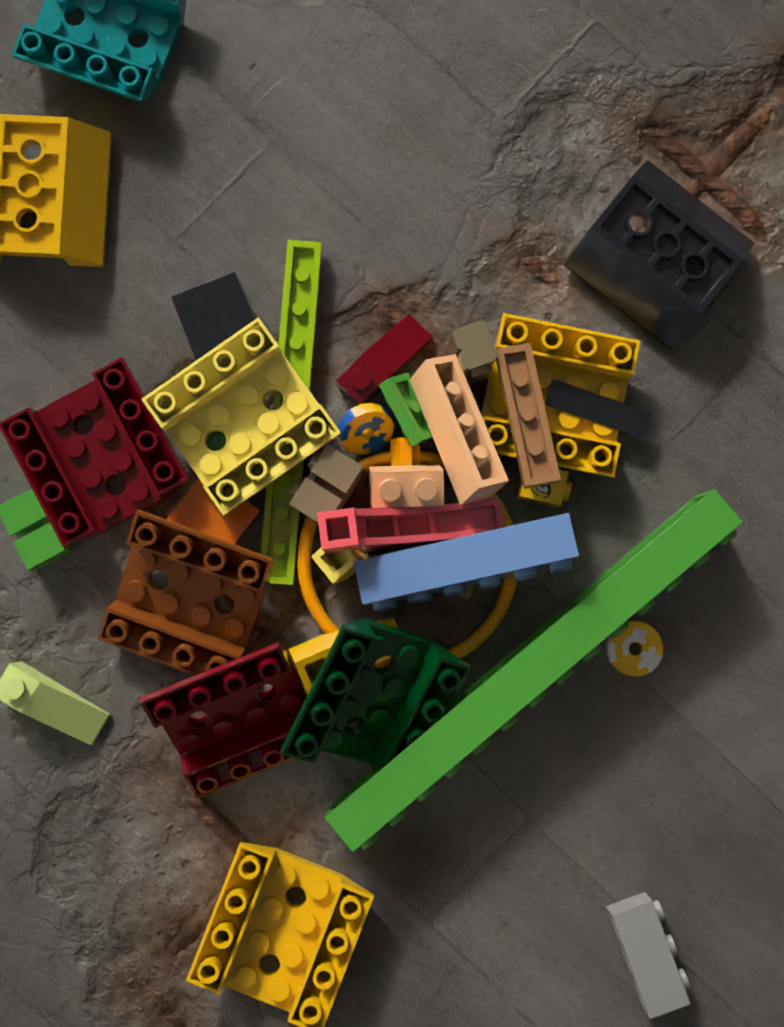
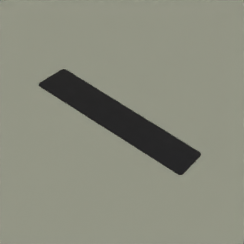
M555 379L552 381L545 401V405L639 438H644L652 415L648 411Z

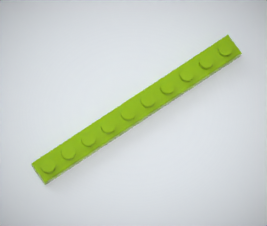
M288 240L279 347L310 391L322 242ZM274 392L273 410H277L283 404V396L278 392ZM305 460L266 486L261 554L274 559L270 579L271 584L294 585L300 512L289 505L292 500L289 497V493L298 479L303 480Z

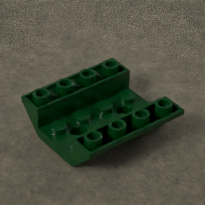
M367 618L343 624L280 750L281 754L315 763L320 751L370 763L376 774L449 712L471 670V666L427 637ZM384 656L391 657L390 663L385 667H375V663L379 658ZM354 717L361 718L360 722L354 727L344 726L349 719Z

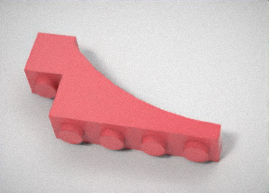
M500 498L485 499L464 505L451 503L444 504V506L347 508L317 513L321 548L326 554L363 549L365 553L429 545L504 528Z

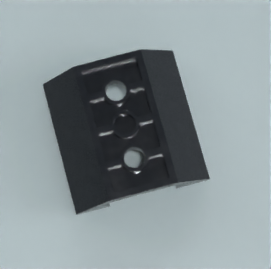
M647 160L632 175L591 226L563 266L667 348L671 349L734 274L755 243ZM634 216L642 217L647 223V230L644 232L632 230L629 224L630 218ZM688 259L697 260L702 266L701 274L694 276L687 273L685 261Z

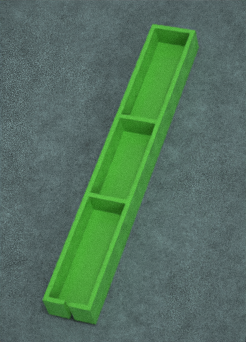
M715 489L696 495L456 697L449 712L380 771L375 774L372 768L329 804L325 814L326 821L352 852L360 846L363 850L370 847L380 837L378 832L387 823L394 826L408 813L406 810L407 806L415 799L420 803L428 798L436 790L434 783L442 776L449 779L464 766L461 761L471 752L474 755L479 754L492 742L489 737L499 728L504 732L513 726L519 719L516 714L527 705L531 709L547 696L544 690L555 682L557 685H560L574 673L571 667L579 660L589 661L602 649L598 644L605 638L610 636L614 639L628 628L629 625L626 621L636 613L641 616L656 604L653 598L664 590L666 593L670 592L684 580L680 576L683 572L691 567L695 570L703 565L711 557L708 551L718 544L722 547L730 542L738 534L735 528L743 523V521Z

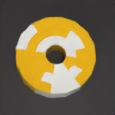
M627 621L629 626L624 632L614 639L610 636L607 638L606 654L610 664L617 671L627 676L640 677L651 673L659 665L663 657V643L660 635L652 626L644 622ZM633 642L638 643L640 647L636 655H632L629 652V646Z

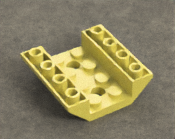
M259 317L141 399L204 484L203 488L223 516L230 513L341 434L325 409L316 401L281 352L279 345ZM270 392H278L283 396V404L277 410H269L264 405L265 396ZM213 432H221L226 437L225 446L217 451L209 449L207 445V439Z

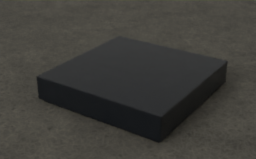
M235 272L171 297L196 360L254 321Z

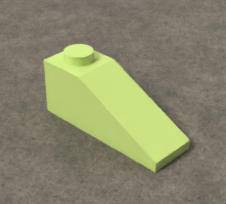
M22 661L9 663L0 678V700L35 720L89 745H93L111 715Z

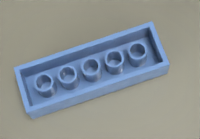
M565 513L362 559L353 563L362 604L373 607V611L383 612L398 608L397 602L408 600V603L414 605L432 601L431 594L443 592L446 597L467 593L466 586L479 584L481 589H487L502 585L501 579L515 576L516 581H523L537 577L536 571L550 568L551 574L571 570V567H573L572 563L577 562L579 553L570 515Z

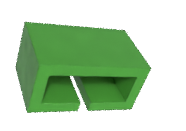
M32 489L0 505V518L9 536L16 534L19 538L13 543L27 570L38 571L74 552L72 546L64 548L61 545Z

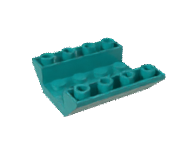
M45 0L35 27L23 23L11 56L20 61L143 103L162 83L184 24L187 0ZM78 12L85 15L81 24L77 26L68 24V19L72 14ZM143 34L148 37V41L143 47L135 48L131 46V40L136 35Z

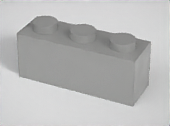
M646 892L606 906L642 1008L649 1019L690 1005L686 991L691 990V986L683 968L677 969L673 957L678 956V951L670 934L665 936L661 923L665 922L666 918L659 901H653Z

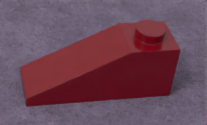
M410 314L406 315L360 355L336 380L338 388L356 406L371 403L382 391L379 384L388 378L397 376L433 339V336Z

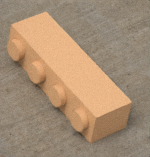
M454 354L426 359L410 378V382L460 505L489 499L509 480L458 358Z

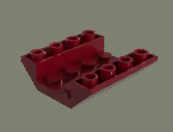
M123 357L92 372L91 374L95 380L37 411L27 407L0 422L1 432L64 548L114 528L134 517L136 510L145 511L162 502L189 481L164 431L141 400L145 396ZM85 416L91 417L94 424L92 431L86 435H80L76 429L78 420ZM122 476L126 482L125 490L119 495H112L108 489L110 480L113 477Z
M277 642L143 696L139 700L154 728L163 726L180 755L183 777L195 797L199 798L295 759L282 755L280 750L308 694L285 645ZM265 684L273 686L266 692L257 691L260 686ZM198 711L207 713L202 718L190 717L193 713Z

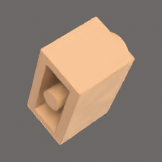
M440 465L369 467L370 503L372 508L444 506V470Z

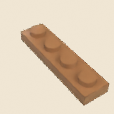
M531 343L496 349L498 354L496 364L523 488L528 489L559 483L561 477Z

